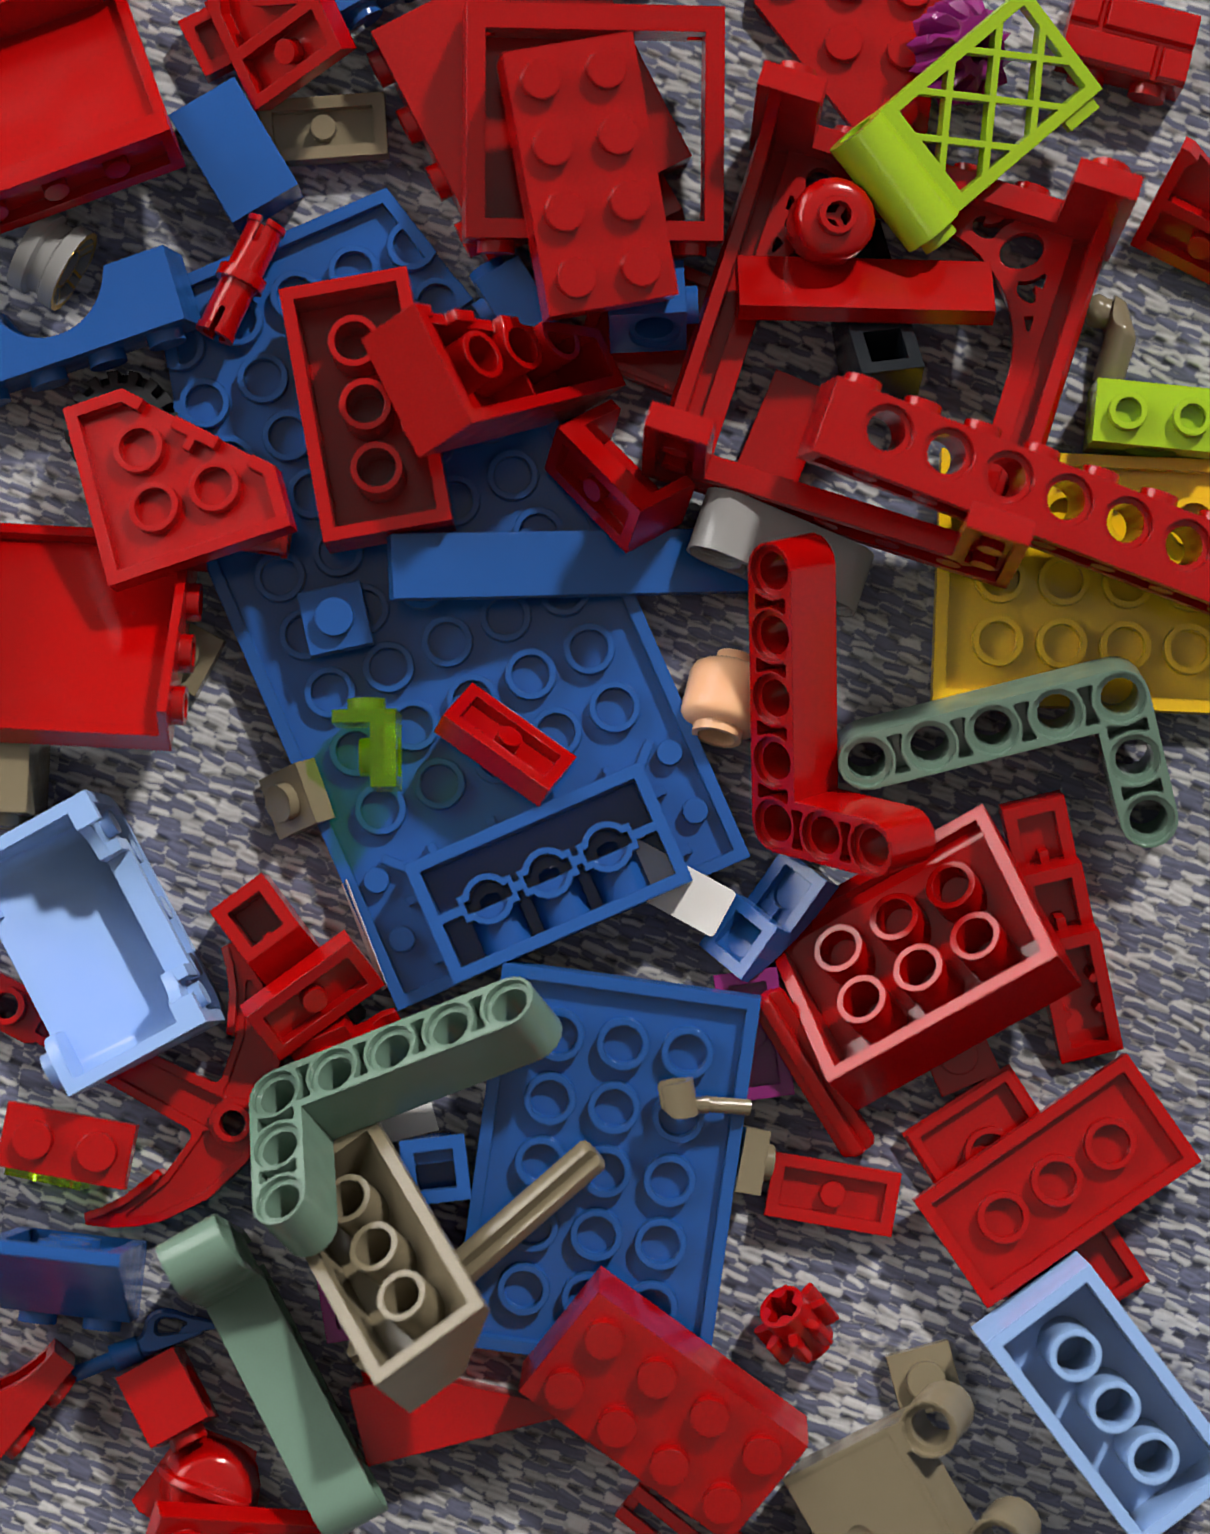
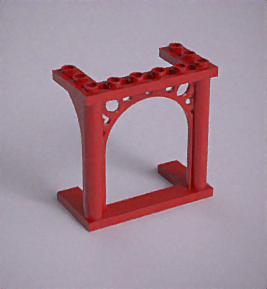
M765 60L756 87L749 150L753 152L699 313V324L695 325L670 404L668 406L655 401L651 402L644 423L641 475L666 483H671L687 475L696 484L694 492L705 495L707 489L711 487L734 490L857 543L1007 589L1030 547L1038 521L973 501L964 522L961 521L959 531H954L714 455L757 320H738L735 281L737 255L791 257L795 250L788 240L787 228L785 227L789 210H786L788 201L792 200L793 203L795 202L797 197L806 188L807 178L815 172L853 181L829 151L853 127L836 125L832 129L820 125L828 79L817 76V72L813 68L801 62L784 60L778 64ZM1081 157L1064 200L1052 197L1047 188L1033 182L1018 181L1013 185L996 180L959 211L957 217L951 222L957 230L952 236L953 239L966 247L979 261H991L993 279L1006 305L1011 327V358L992 425L1002 430L1001 439L1023 447L1026 441L1043 445L1047 444L1103 260L1109 261L1138 200L1145 176L1132 173L1130 167L1119 160L1108 157H1096L1093 160ZM958 162L954 166L946 164L945 171L961 190L976 177L977 165L966 162ZM874 209L875 218H881L878 212ZM977 221L983 223L982 226L985 228L997 227L1000 230L993 238L987 239L977 235L973 231L972 225ZM1026 236L1036 239L1042 244V256L1031 266L1013 269L1001 262L1000 251L1012 239ZM778 241L781 246L775 252H772L775 242ZM1041 278L1045 279L1042 289L1038 286L1033 288L1034 303L1026 302L1018 295V285H1028ZM1025 320H1032L1029 331L1026 330ZM992 464L988 472L989 485L996 494L1004 497L1009 489L1008 474L1001 466Z

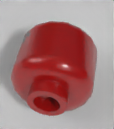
M838 177L819 179L807 186L790 207L786 221L788 240L796 254L810 263L826 267L842 265L855 258L872 238L876 222L874 207L866 192L853 181Z

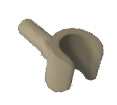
M692 1077L672 1078L658 1083L661 1108L675 1119H688L697 1116L699 1113L708 1114L709 1112L750 1115L751 1099L708 1095L696 1097Z

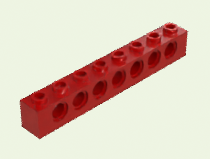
M846 372L844 378L836 376L821 384L796 458L963 522L973 501L1038 521L1030 544L1031 548L1210 616V510H1199L1197 515L1176 507L1179 499L1168 492L1150 487H1142L1140 492L1119 485L1120 476L1103 467L1084 464L1082 469L1070 466L1059 461L1061 453L1052 447L1030 441L1024 442L1023 447L1008 442L1000 438L1002 430L990 423L967 418L962 424L941 416L943 408L928 399L906 395L904 401L884 394L881 392L882 383L863 374ZM871 418L882 420L890 430L891 442L886 451L876 448L869 440L867 428ZM932 441L943 444L950 454V467L946 474L936 471L929 462L928 448ZM992 464L1001 466L1008 474L1009 489L1004 497L996 494L989 485L988 472ZM1053 486L1060 489L1068 501V510L1063 519L1056 517L1048 506V493ZM1112 509L1118 511L1126 523V533L1121 542L1114 539L1107 528V517ZM1170 532L1178 535L1184 546V555L1179 564L1171 560L1166 551V539Z

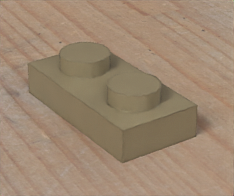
M384 91L287 98L270 111H259L260 121L288 167L390 160Z

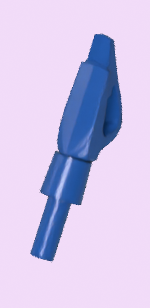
M159 1308L147 1316L141 1335L108 1345L109 1352L75 1365L72 1374L77 1377L76 1382L113 1367H115L117 1372H120L144 1361L145 1358L203 1335L204 1331L216 1328L212 1320L189 1315L171 1308ZM161 1319H178L186 1323L181 1326L179 1332H158V1322Z

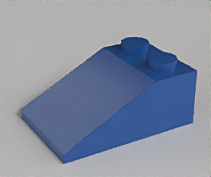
M24 1226L0 1234V1306L5 1309L19 1310L18 1321L54 1325L57 1324L58 1315L83 1317L82 1328L120 1332L122 1322L131 1323L139 1318L148 1241Z

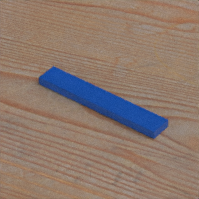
M670 529L628 553H625L604 530L390 534L386 537L390 602L748 594V581L707 564L689 554L686 549L693 529Z

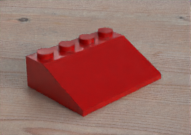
M983 804L934 831L936 838L935 848L930 858L926 861L881 877H867L857 874L839 884L838 889L813 921L774 960L827 1082L856 1111L1082 987L1054 928Z

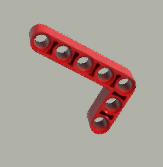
M814 532L759 544L753 549L748 564L752 821L758 840L766 849L774 853L867 877H881L926 861L934 851L936 838L932 823L922 810L914 806L838 788L836 563L830 544L823 536Z

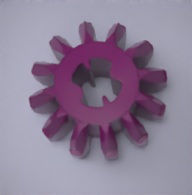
M942 0L936 2L934 6L928 7L926 14L913 21L917 37L906 44V46L915 54L916 63L908 72L922 73L994 10L985 9L982 0ZM1003 31L1001 50H1005L1004 41L1011 33ZM990 34L975 47L989 48ZM965 55L956 62L953 91L984 94L988 58ZM1000 60L997 89L1007 83L1003 67L1011 61ZM942 75L927 88L941 89ZM936 98L938 105H940V99ZM952 100V107L964 104L970 106L980 103Z

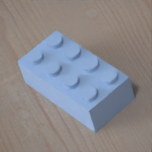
M1075 1249L971 1326L972 1330L1126 1534H1162L1210 1497L1209 1422L1090 1263Z

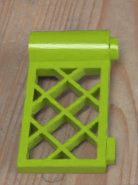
M1006 0L876 112L848 131L829 151L853 182L866 192L874 209L906 250L912 252L921 247L926 254H929L955 234L957 230L951 222L957 217L959 211L1057 127L1062 125L1066 132H1071L1099 108V105L1093 97L1103 88L1036 0ZM1018 10L1022 12L1034 28L1032 54L1001 50L1003 24ZM990 34L989 48L975 47ZM1045 44L1054 56L1044 55ZM965 55L988 58L984 94L953 91L956 62ZM1000 60L1031 63L1027 99L997 96ZM1043 65L1063 67L1079 89L1063 103L1040 101ZM942 75L941 89L927 88ZM917 96L940 99L937 135L916 133L899 111ZM952 100L983 104L980 140L949 137ZM996 105L1026 109L1024 136L1015 144L992 142ZM1039 110L1051 112L1038 123ZM924 143L936 144L935 157ZM948 146L979 149L976 177L961 190L945 171ZM991 151L1004 152L990 164Z

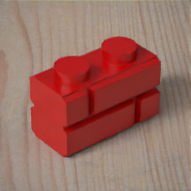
M1072 0L1063 37L1102 88L1104 84L1127 89V97L1130 100L1148 106H1161L1164 104L1165 99L1175 102L1183 90L1201 23V16L1141 0ZM1054 67V71L1067 74V83L1078 88L1063 67Z

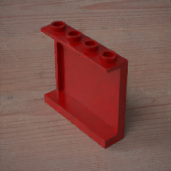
M0 0V234L186 167L128 0Z
M431 0L371 31V41L375 50L366 54L368 62L381 87L384 89L393 84L404 104V107L396 110L395 113L410 143L414 145L423 141L433 161L432 164L424 169L441 202L452 198L462 217V11L466 1L614 4L613 0ZM486 38L485 218H524L497 69V62L502 52L580 39ZM636 47L658 175L662 173L667 175L687 165L692 155ZM461 220L454 224V228L462 243ZM462 243L470 258L479 255L476 254L477 244ZM515 244V249L524 244ZM481 254L485 262L501 257L495 256V254Z
M0 523V743L171 751L175 725L185 726L187 722L188 687L181 686L183 673H193L195 668L196 637L195 634H189L190 622H201L203 585L196 583L198 572H208L207 562L120 592H115L108 587L92 527Z

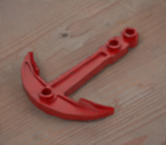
M232 942L221 948L229 989L226 1035L235 1036L222 1078L217 1082L157 1055L105 1081L187 1128L191 1134L190 1140L167 1171L164 1168L157 1169L124 1196L103 1207L85 1212V1225L107 1228L138 1227L168 1220L213 1198L251 1161L250 1093L255 1084L265 1074L282 1067L284 1059L280 1061L244 1017L239 1005L263 989L265 984L246 963ZM0 971V998L10 993L18 1001V1010L15 1015L10 1018H4L0 1014V1031L25 1044L38 1043L45 1047L44 1040L50 1034L23 982ZM233 1110L241 1113L245 1120L243 1131L236 1136L228 1134L223 1127L225 1115Z

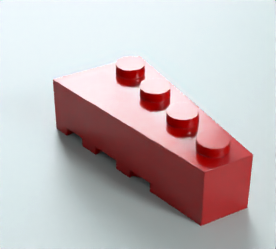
M412 303L361 339L401 421L403 432L411 442L418 458L546 426L556 420L559 422L570 420L626 385L599 328L543 321L535 326H527L520 323L518 317L500 315L490 321L475 319L473 311L453 308L446 314L433 313L431 305Z

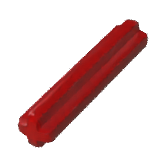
M778 987L764 991L760 994L761 1005L758 1021L841 1155L847 1158L863 1154L875 1142L871 1129L859 1110L856 1111L827 1082L798 1016V1012L785 990Z

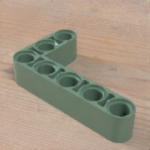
M1119 656L1103 657L857 719L846 724L837 737L838 768L843 779L852 787L861 790H872L1095 734L1113 812L1125 837L1134 845L1143 848L1158 847L1166 843L1175 834L1178 826L1177 806L1150 691L1137 667L1128 659ZM1115 678H1125L1132 681V691L1124 701L1109 704L1101 700L1102 689L1109 681ZM1052 694L1067 696L1070 699V705L1063 716L1047 720L1037 714L1039 704L1045 697ZM988 710H998L1007 715V722L1004 728L994 735H983L974 730L976 719ZM925 726H935L945 732L943 742L931 751H922L911 745L913 735L918 729ZM1132 739H1139L1147 743L1145 754L1139 761L1132 764H1123L1115 760L1117 749L1122 743ZM861 742H872L883 749L879 760L870 766L861 767L855 765L848 759V755L851 749ZM1144 800H1154L1161 804L1159 814L1152 821L1138 824L1130 820L1131 811L1138 803Z
M510 977L265 1074L255 1084L249 1099L252 1205L255 1217L294 1256L305 1258L323 1251L331 1243L337 1232L338 1225L334 1139L539 1061L557 1047L562 1037L563 1028L560 1019L528 981L520 977Z
M215 1213L156 1246L158 1259L178 1294L183 1299L206 1308L322 1534H347L388 1511L385 1497L370 1467H367L366 1459L264 1263L258 1266L247 1245L252 1242L250 1237L242 1228Z

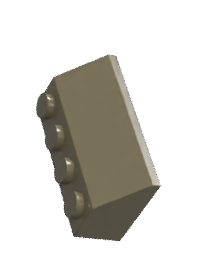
M378 1122L342 1136L333 1142L338 1213L337 1232L331 1243L323 1251L314 1256L305 1257L374 1385L411 1413L464 1374L490 1309L384 1128Z

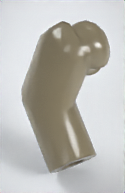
M1095 294L1092 296L1085 322L1089 327L1103 329L1104 340L1092 380L1096 381L1098 377L1124 380L1136 343V335L1127 303L1114 295L1113 299H1110L1104 295Z

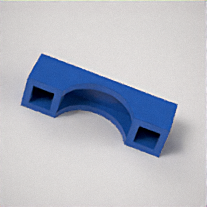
M160 245L103 265L101 288L92 309L76 326L59 335L45 338L28 337L8 315L0 312V407L12 401L11 393L32 387V390L35 392L55 389L70 381L69 373L90 366L93 372L105 371L125 364L128 361L126 354L148 346L150 351L155 352L171 349L185 343L187 340L185 333L197 330L195 326L201 318L182 255L164 245Z

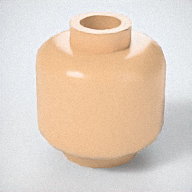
M724 648L718 650L717 656L700 658L692 665L681 705V713L684 719L693 725L692 735L698 736L700 741L716 747L734 748L738 747L742 740L751 738L750 661L748 653L737 649Z

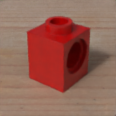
M171 1347L115 1378L150 1448L164 1447L169 1444L173 1453L181 1451L208 1436L209 1434L204 1424L219 1416L184 1347Z

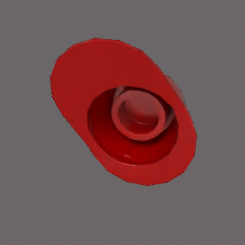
M207 1430L208 1436L181 1451L173 1453L170 1447L131 1501L139 1512L149 1518L151 1517L156 1500L256 1507L261 1486L258 1465L255 1461L257 1451L240 1441Z

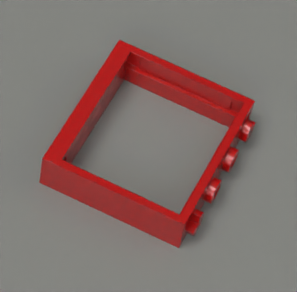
M466 1L462 11V243L477 244L476 254H495V256L514 255L515 244H529L524 218H485L486 38L586 39L633 31L634 41L702 42L700 221H666L673 258L707 257V247H716L724 241L725 6Z

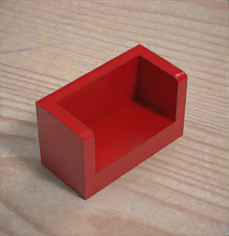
M609 400L557 426L544 469L625 553H628L682 524L696 484L687 475H684L659 489L647 476L641 475L642 471L611 440L621 408L613 400Z

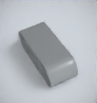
M720 487L707 489L686 549L693 557L748 581L749 557L753 549L759 544L804 533H817L825 538L834 553L836 563V616L853 617L855 615L874 559V554L871 550L855 541L745 494Z

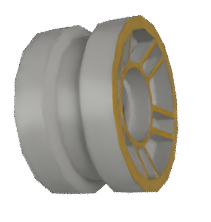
M60 213L33 222L14 253L7 274V284L23 294L33 291L37 294V301L56 311L70 298L89 266L97 245V235L81 225L75 228L68 226L67 218Z

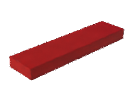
M737 255L735 281L738 320L993 326L996 314L991 261L853 258L842 265L826 267L810 263L802 257Z

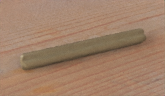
M586 1140L576 1144L455 1250L474 1283L604 1170L605 1161L592 1144ZM350 1342L347 1349L350 1359L360 1370L368 1373Z

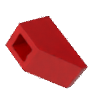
M264 873L257 875L209 911L246 963L266 986L321 946L272 878Z

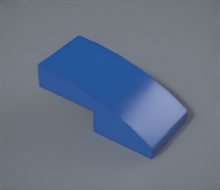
M778 854L749 897L746 898L736 893L715 935H705L699 945L740 980L749 982L797 939L823 909L839 886L808 861Z

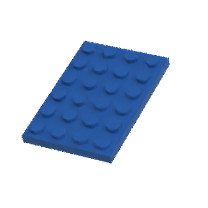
M514 960L503 962L500 980L520 977L528 981L560 1019L563 1027L562 1037L557 1047L546 1057L489 1079L486 1082L465 1241L580 1141L586 1140L596 1148L605 1161V1167L598 1176L474 1283L490 1309L475 1348L529 1355L600 1266L606 1268L712 1346L745 1115L709 1112L708 1114L699 1113L697 1116L688 1119H675L661 1108L658 1083L672 1078L692 1077L696 1097L708 1095L747 1099L761 995Z

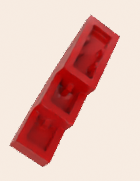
M1055 790L997 804L1006 845L1054 928L1082 984V987L1046 1006L1059 1061L1061 1064L1124 1049L1100 930L1094 923L1083 865L1076 855L1064 794L1060 790Z

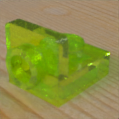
M376 697L347 699V709L331 710V722L337 728H370V738L359 739L358 760L360 777H370V787L376 792L402 791L401 713L396 708L386 709V699Z

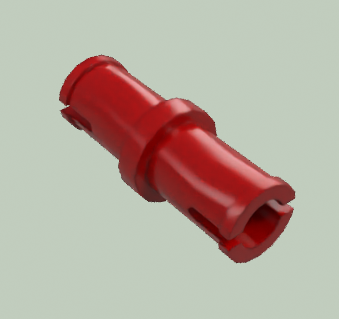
M249 213L246 220L247 223L229 261H221L215 273L219 282L201 319L198 320L195 326L200 333L214 340L217 333L220 335L219 343L225 345H233L235 335L253 297H261L267 284L263 276L280 240L286 234V230L270 218H268L266 225L261 224L263 215Z

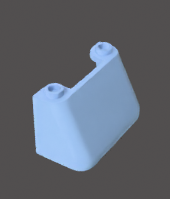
M83 790L0 836V940L50 1034L44 1040L47 1053L40 1056V1062L48 1080L57 1090L64 1088L68 1097L77 1096L211 1029L227 1019V1013L217 989L123 812L112 797L107 794Z

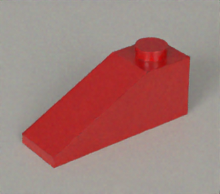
M362 1370L363 1381L352 1384L349 1389L367 1467L555 1419L518 1392V1390L464 1378H457L411 1413L377 1388L369 1374L364 1373Z

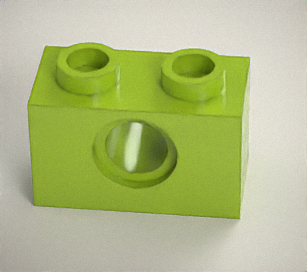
M1098 377L1088 390L1083 452L1122 456L1210 459V388Z

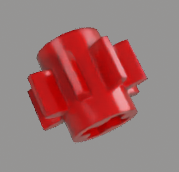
M808 1283L802 1291L786 1284L771 1292L761 1304L760 1318L763 1324L756 1327L754 1333L781 1365L787 1364L792 1356L797 1361L809 1364L811 1361L821 1357L834 1342L833 1331L830 1325L839 1319V1315L812 1283Z

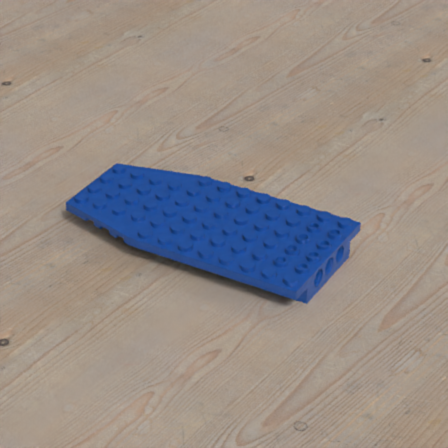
M384 188L286 231L263 276L267 283L261 297H253L235 335L233 345L219 343L220 335L217 333L214 340L198 330L185 333L187 339L185 343L164 351L174 399V412H177L180 418L220 437L224 442L275 465L282 472L298 531L292 534L288 559L239 551L230 554V556H224L207 562L208 573L290 763L293 764L315 758L335 815L334 819L319 824L318 828L361 925L345 880L347 879L388 990L397 1010L400 1011L499 968L503 965V962L515 961L692 882L693 879L687 866L705 876H709L751 856L698 736L692 735L693 725L686 721L681 713V697L636 596L390 602L387 544L330 554L323 543L278 289L407 266L415 303L431 305L433 313L446 314L453 308L473 311L475 319H481L471 306L474 303L472 296L461 282L454 277L437 255L436 250L391 192ZM231 255L187 273L200 318L219 282L215 273L221 261H229ZM558 420L546 426L442 452L456 531L448 533L603 530L544 469L556 428L560 425ZM360 580L375 645L312 659L308 649L297 593ZM472 682L576 756L566 775L539 807L433 732L443 714ZM641 840L665 853L675 874L650 884L636 852L640 849L637 841Z

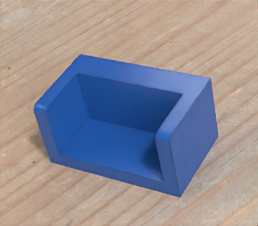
M235 77L169 114L177 133L238 235L242 234L249 213L263 215V222L304 198L299 184Z

